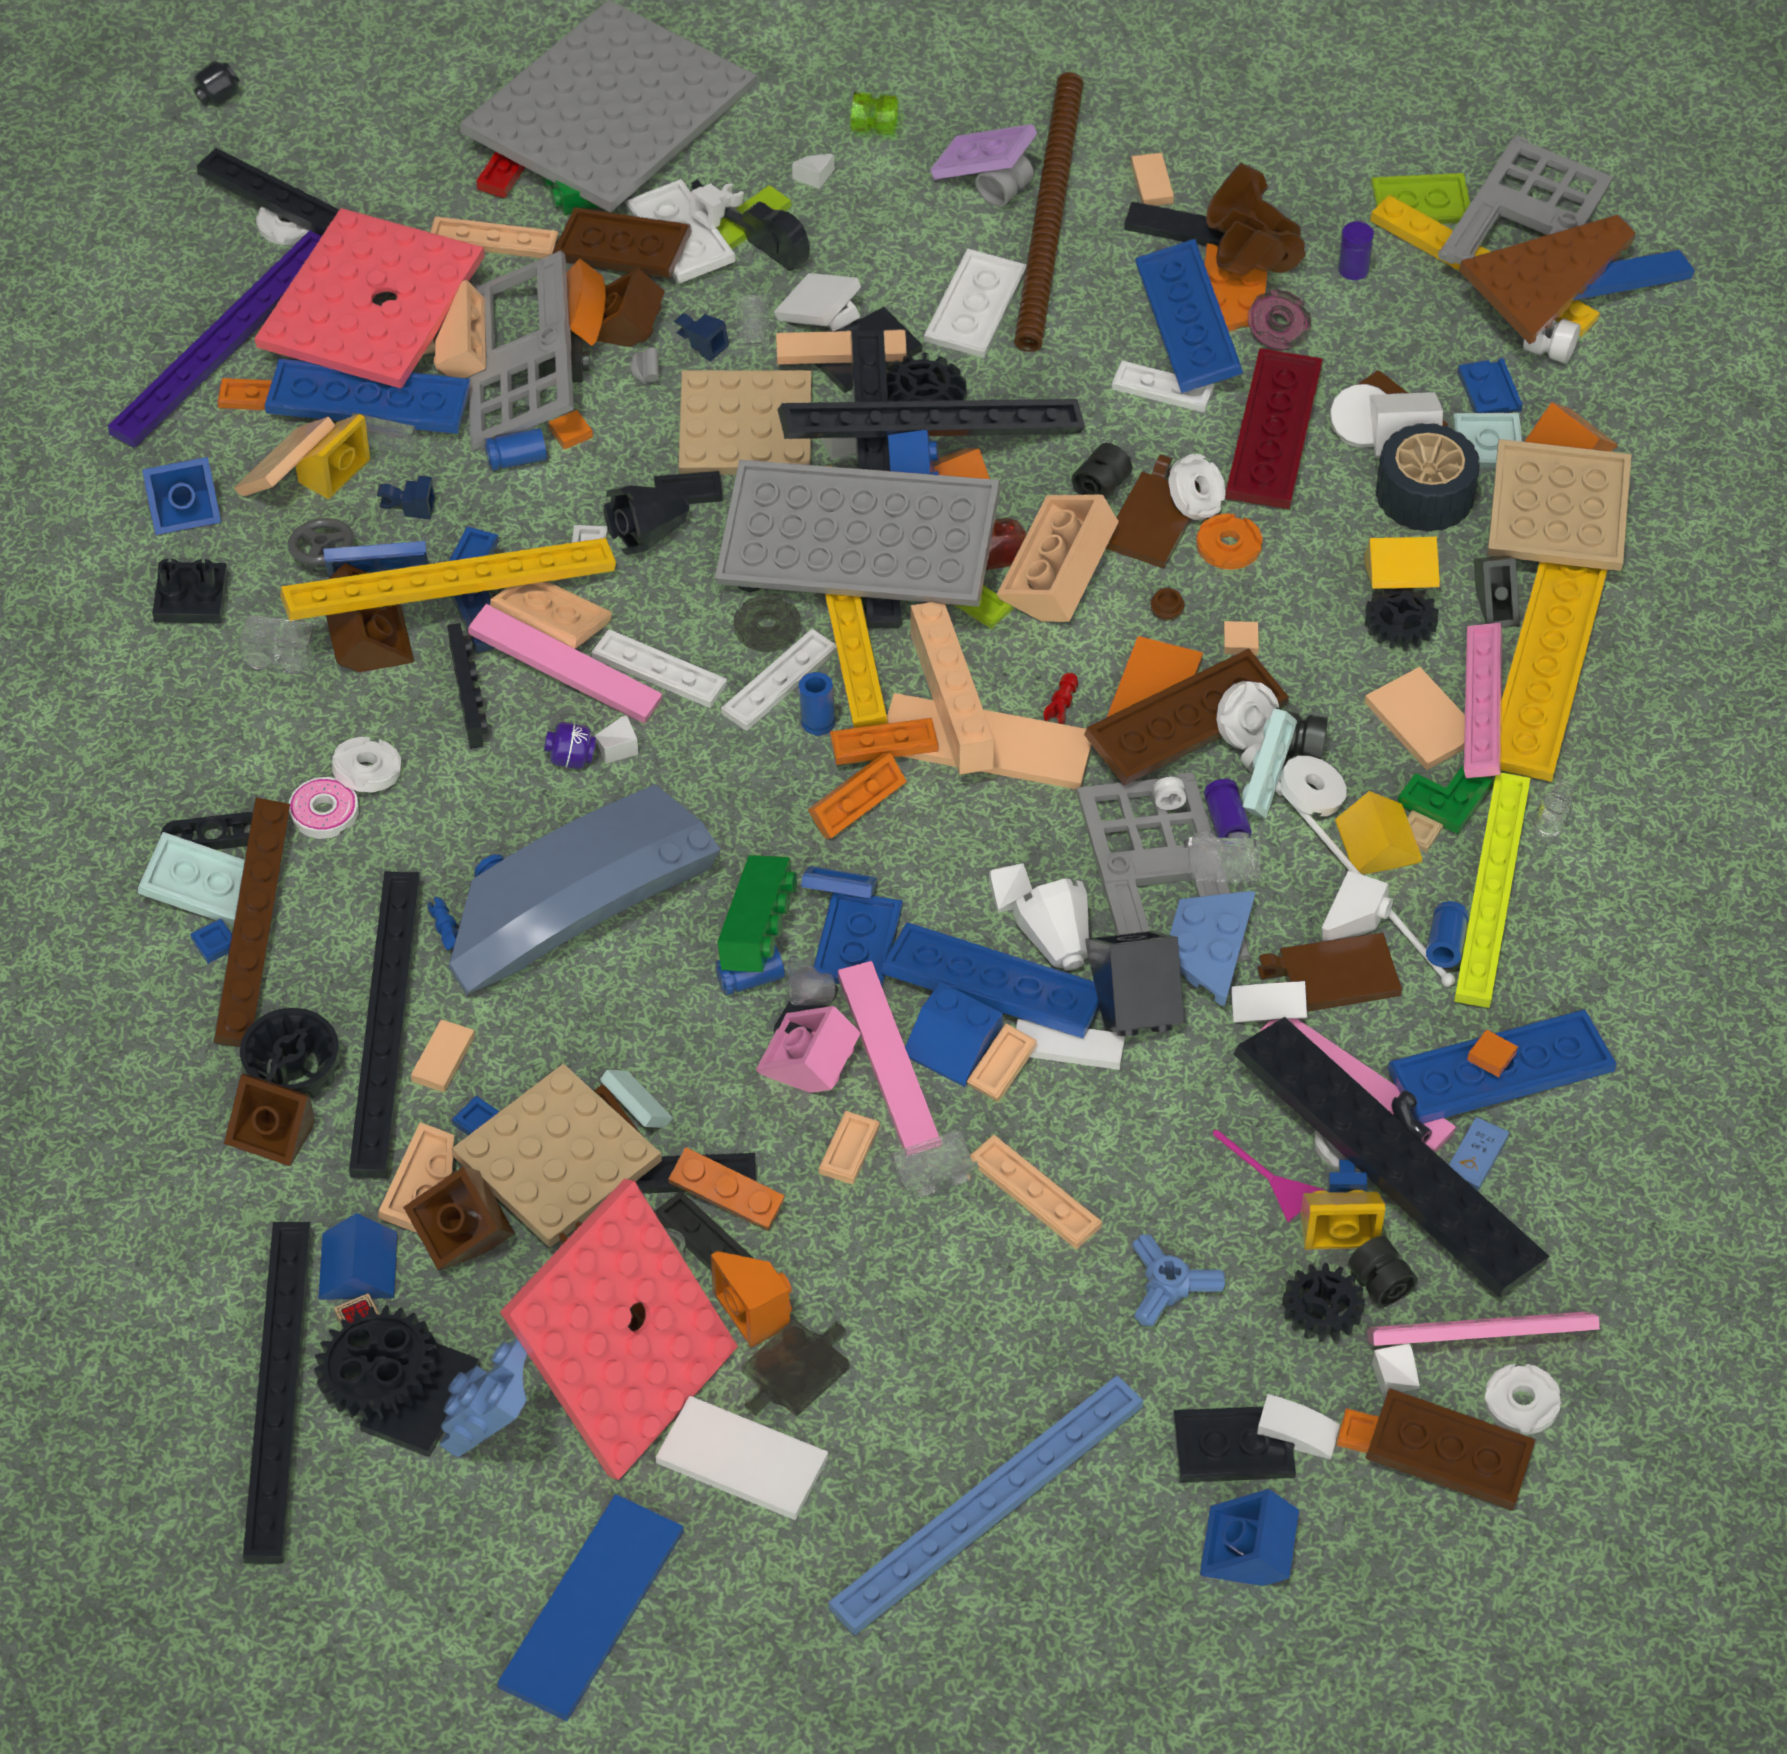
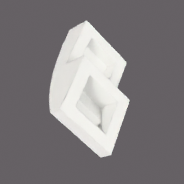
M1305 981L1231 987L1233 1023L1269 1022L1270 1020H1280L1283 1017L1287 1019L1307 1018Z
M1267 1394L1257 1434L1295 1443L1294 1450L1331 1459L1340 1424L1308 1407Z

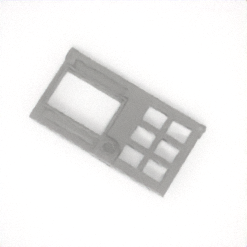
M1515 135L1510 140L1506 150L1452 234L1438 252V256L1440 259L1454 264V262L1461 264L1462 260L1475 257L1474 254L1499 215L1547 235L1587 224L1610 186L1613 177L1529 143L1528 139ZM1519 154L1538 161L1533 171H1528L1513 164ZM1546 166L1566 173L1560 183L1541 176ZM1506 174L1526 181L1520 191L1500 184ZM1574 177L1594 184L1589 194L1569 187ZM1535 185L1553 192L1548 203L1528 196ZM1562 197L1582 204L1576 214L1556 207Z
M562 251L482 285H473L485 299L486 369L468 377L471 385L469 391L472 451L484 450L486 438L492 437L494 439L497 436L521 432L574 410L566 258ZM537 276L539 330L496 348L494 294ZM555 357L556 372L539 379V363ZM528 368V384L512 390L511 376ZM500 380L501 395L485 402L484 387ZM557 384V400L541 407L540 391ZM529 396L530 411L513 418V402ZM501 408L502 423L486 429L485 414Z
M1180 773L1176 776V778L1181 779L1184 783L1186 804L1189 811L1167 814L1166 810L1160 809L1156 805L1153 786L1162 778L1132 781L1126 785L1113 783L1077 787L1076 794L1117 935L1150 931L1137 886L1193 880L1198 897L1230 893L1194 773ZM1150 796L1156 815L1134 817L1129 798ZM1118 800L1123 819L1101 821L1096 802ZM1193 824L1198 843L1176 845L1171 826ZM1159 827L1165 847L1144 849L1138 829ZM1127 831L1132 851L1111 853L1105 833ZM1244 937L1237 963L1251 959Z

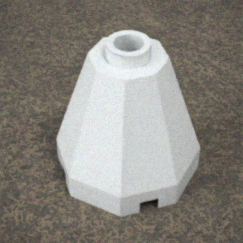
M1061 879L1037 886L1030 891L1032 898L1026 902L1023 896L1017 899L1012 912L1015 921L1054 967L1064 968L1065 971L1074 970L1082 966L1084 959L1088 957L1085 939L1089 938L1087 892L1083 882L1076 880L1075 886H1073L1071 879Z

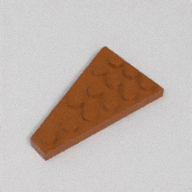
M1617 214L1462 260L1459 271L1528 344L1536 341L1537 335L1544 328L1548 329L1552 325L1553 320L1559 318L1571 306L1572 300L1578 294L1582 295L1587 290V286L1593 284L1605 272L1606 266L1612 260H1616L1621 255V251L1626 250L1633 243L1636 232Z

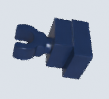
M682 313L674 320V323L682 327L677 334L685 339L689 338L691 348L700 351V355L710 362L729 346L725 321L704 314L695 322L685 313Z
M418 476V481H406L404 491L390 484L379 485L377 496L382 497L379 507L391 509L402 504L405 517L431 520L436 499L432 476Z

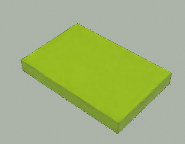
M1464 173L1371 177L1375 207L1388 195H1391L1441 224L1459 223L1471 204Z

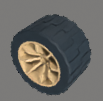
M1418 423L1413 426H1406L1390 435L1381 451L1376 483V497L1378 498L1380 508L1385 512L1384 514L1388 518L1393 519L1395 523L1416 531H1441L1459 524L1463 518L1465 519L1469 515L1475 499L1480 457L1475 450L1474 444L1461 432H1457L1448 426L1434 423Z

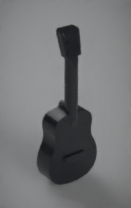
M698 179L691 183L692 191L699 187H704ZM760 201L744 211L743 214L732 207H725L724 218L743 228L750 244L765 252L771 259L788 271L794 270L809 258L810 244L806 230L793 214L784 210L772 209Z

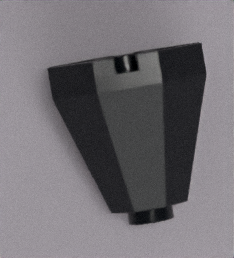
M629 485L607 490L606 497H611L609 503H605L603 508L610 536L613 540L618 536L627 546L621 550L625 555L649 550L686 522L689 503L687 498L678 489ZM631 533H636L638 539L640 540V543L636 541V539L631 535Z

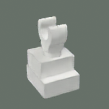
M732 183L723 186L721 191L712 184L699 187L691 192L689 215L711 230L720 225V219L724 217L725 207H736L743 203L744 192L740 191L733 194Z

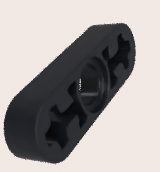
M253 812L175 820L167 823L162 828L161 835L163 832L171 835L181 834L182 839L214 850L247 846L249 833H244V826L251 824ZM228 827H232L233 835H229ZM210 829L222 831V834L216 839H207L203 836ZM192 831H196V840H193Z

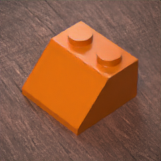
M719 1251L711 1254L713 1294L751 1348L790 1328L792 1306L789 1301V1293L792 1292V1288L783 1272L777 1273L768 1261Z

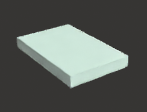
M163 832L138 886V894L214 920L222 919L225 924L233 925L244 859Z

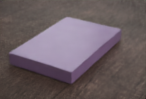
M1033 124L955 136L930 170L934 179L1012 168L1037 135L1036 129Z

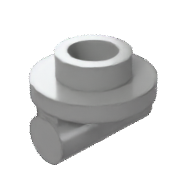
M651 347L647 348L645 352L635 353L630 363V369L634 378L640 380L643 384L659 379L658 350Z

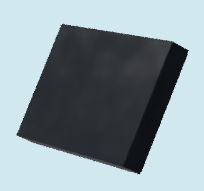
M885 307L839 330H905L906 355L911 354L913 357L922 352V343ZM886 362V371L888 370V366L893 362ZM816 363L843 393L853 389L852 363Z
M437 1343L435 1346L439 1357L435 1361L438 1365V1371L430 1372L434 1381L433 1384H422L425 1395L418 1396L413 1394L411 1396L413 1406L410 1407L402 1402L399 1404L400 1413L397 1415L389 1408L386 1409L384 1419H380L377 1411H373L369 1420H365L363 1417L359 1425L360 1431L430 1457L444 1432L440 1426L448 1415L444 1412L445 1404L452 1394L448 1391V1388L460 1372L466 1374L474 1367H479V1359Z
M1264 1406L1174 1410L1173 1412L1180 1483L1295 1478L1296 1469L1293 1443L1257 1434Z

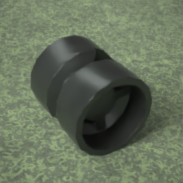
M1102 443L1088 457V460L1084 461L1074 472L1072 484L1079 495H1103L1107 500L1132 473L1133 465L1128 455L1120 447L1112 443Z
M1288 712L1297 720V724L1286 756L1293 757L1296 752H1300L1301 756H1312L1322 760L1328 717L1309 715L1304 720L1299 713Z
M1386 1236L1374 1237L1365 1242L1351 1255L1348 1261L1350 1269L1361 1283L1366 1284V1290L1377 1305L1383 1308L1405 1298L1414 1289L1418 1281L1417 1276L1405 1260L1399 1259L1400 1254Z

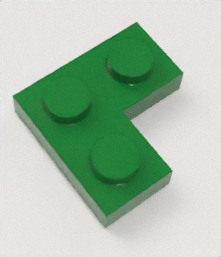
M1464 765L1461 766L1446 788L1415 773L1399 794L1398 802L1404 808L1418 812L1442 824L1444 828L1459 834L1491 790L1493 780L1486 776L1466 778Z

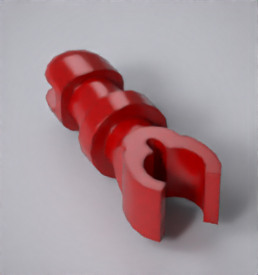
M1067 672L1061 677L1059 690L1053 693L1052 702L1043 711L1044 721L1049 722L1051 718L1057 717L1058 724H1065L1066 708L1070 707L1073 700L1071 695L1076 692L1078 687V677L1075 673Z

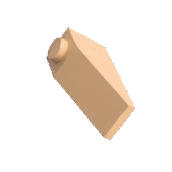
M467 279L461 282L435 341V367L441 374H445L448 377L467 378L486 369L485 299Z

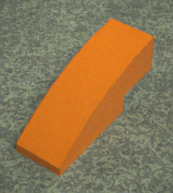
M579 258L566 272L570 330L592 346L597 341L603 320L606 301L605 283L601 274Z

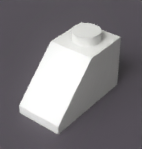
M1348 870L1322 926V940L1330 941L1356 937L1376 930L1381 918L1386 919L1391 911L1393 899L1389 898L1388 883Z

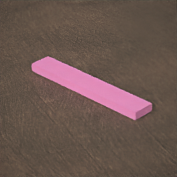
M488 604L483 607L468 627L469 635L642 723H646L662 700V693Z
M1501 622L1467 626L1464 772L1466 778L1501 775Z
M872 961L838 970L837 977L857 1030L861 1033L860 1038L905 1156L941 1147L940 1137Z
M1288 1019L1394 1115L1391 1103L1393 1098L1398 1097L1400 1094L1396 1085L1300 1020ZM1270 1020L1260 1031L1278 1020ZM1444 1118L1423 1123L1432 1130V1135L1425 1144L1437 1153L1455 1133L1456 1126Z
M1590 1311L1376 1326L1369 1327L1367 1335L1368 1342L1377 1346L1599 1330L1600 1326L1599 1316Z

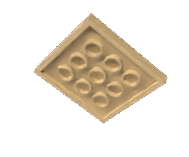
M682 370L679 474L720 471V475H736L739 460L810 465L811 439H784L777 409L782 403H811V371Z
M1499 439L1487 556H1510L1521 560L1621 571L1624 558L1632 454Z
M564 1063L452 1148L453 1157L464 1167L480 1171L482 1178L491 1189L493 1195L549 1248L560 1241V1233L563 1232L567 1235L575 1229V1223H583L624 1178L637 1181L662 1161L661 1152Z

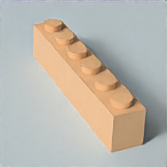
M935 602L911 605L910 634L959 775L993 769L994 738L946 605Z

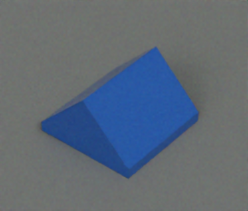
M208 457L142 469L155 535L221 523Z
M358 1213L353 1214L323 1232L319 1300L355 1299L369 1293L371 1299L394 1298L397 1232Z

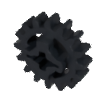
M1382 588V595L1374 592L1372 600L1367 601L1364 623L1369 626V635L1378 634L1377 642L1381 644L1387 640L1390 642L1389 647L1391 649L1396 644H1401L1403 650H1407L1409 643H1413L1417 648L1421 647L1422 639L1429 642L1432 632L1437 630L1439 609L1434 608L1435 600L1433 598L1425 600L1426 591L1422 590L1415 593L1413 592L1414 588H1407V590L1395 588L1392 591L1389 588Z
M1328 1263L1323 1264L1322 1270H1316L1313 1264H1309L1307 1274L1297 1270L1295 1271L1294 1280L1286 1282V1289L1282 1300V1305L1285 1306L1284 1317L1285 1319L1293 1318L1291 1327L1293 1330L1301 1327L1305 1329L1304 1338L1308 1339L1312 1333L1318 1334L1319 1342H1323L1325 1335L1330 1334L1334 1341H1338L1340 1331L1350 1335L1352 1334L1353 1324L1359 1325L1361 1323L1362 1312H1364L1365 1299H1362L1363 1287L1354 1286L1356 1278L1354 1275L1347 1276L1346 1278L1343 1277V1267L1339 1266L1335 1272L1329 1271ZM1345 1311L1341 1316L1338 1315V1312Z

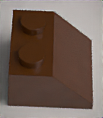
M636 268L605 286V310L597 342L631 347L638 342H645L652 335L654 330L652 326L656 316L661 311V301L665 291L639 268Z
M461 1167L403 1206L437 1270L440 1271L478 1257L515 1234L491 1189L482 1178L480 1171L468 1167Z

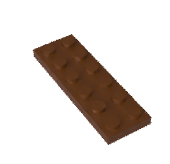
M1246 649L1088 726L1084 736L1122 784L1126 785L1221 738L1222 735L1219 732L1216 719L1218 705L1223 694L1232 685L1242 681L1264 684L1272 690L1278 700L1279 708L1276 709L1286 706L1289 696L1250 649Z

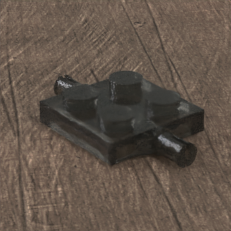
M796 1319L788 1323L741 1366L742 1373L754 1382L759 1389V1392L745 1403L746 1409L749 1412L752 1411V1414L756 1416L771 1401L784 1406L796 1416L804 1411L850 1368L849 1359L832 1346L846 1334L842 1324L839 1325V1322L835 1321L833 1325L820 1335L810 1331Z

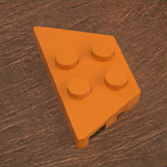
M1207 243L1204 265L1228 331H1235L1240 327H1251L1249 320L1250 312L1257 301L1265 299L1267 272L1254 268L1249 274L1238 276L1218 267L1216 262L1218 247Z

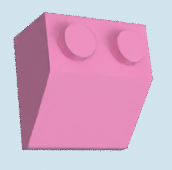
M835 1006L786 1013L780 1028L776 1030L756 1071L770 1079L809 1093L832 1090L839 1081V1074L847 1059L852 1055L854 1045L861 1033ZM790 1021L802 1025L789 1034L785 1032ZM805 1027L812 1029V1033H810Z

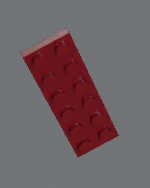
M1259 348L1226 487L1225 499L1290 510L1323 358Z

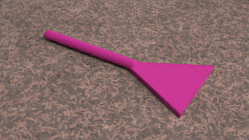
M1219 1130L1213 1131V1136L1268 1179L1287 1222H1290L1301 1212L1303 1193L1325 1190L1273 1175Z

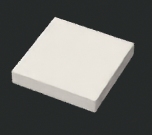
M808 273L774 311V314L779 321L827 326L858 292L861 285L858 278Z

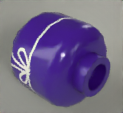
M560 722L556 725L554 732L547 731L544 751L550 752V762L553 765L582 769L585 763H591L596 737L591 736V731L587 726Z

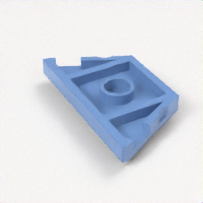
M1253 891L1179 900L1170 935L1178 937L1180 972L1196 988L1202 985L1215 995L1214 1001L1219 1005L1225 1006L1254 901L1255 892Z

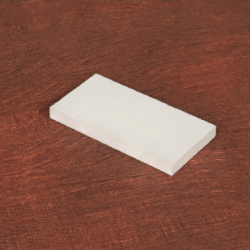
M682 179L625 201L626 209L631 216L690 224L692 233L672 274L678 284L735 262L734 252L715 227L710 230L689 215L691 192Z
M967 249L924 334V341L984 358L1026 272V264Z
M689 1396L656 1456V1463L794 1520L797 1519L828 1460V1452L692 1396Z

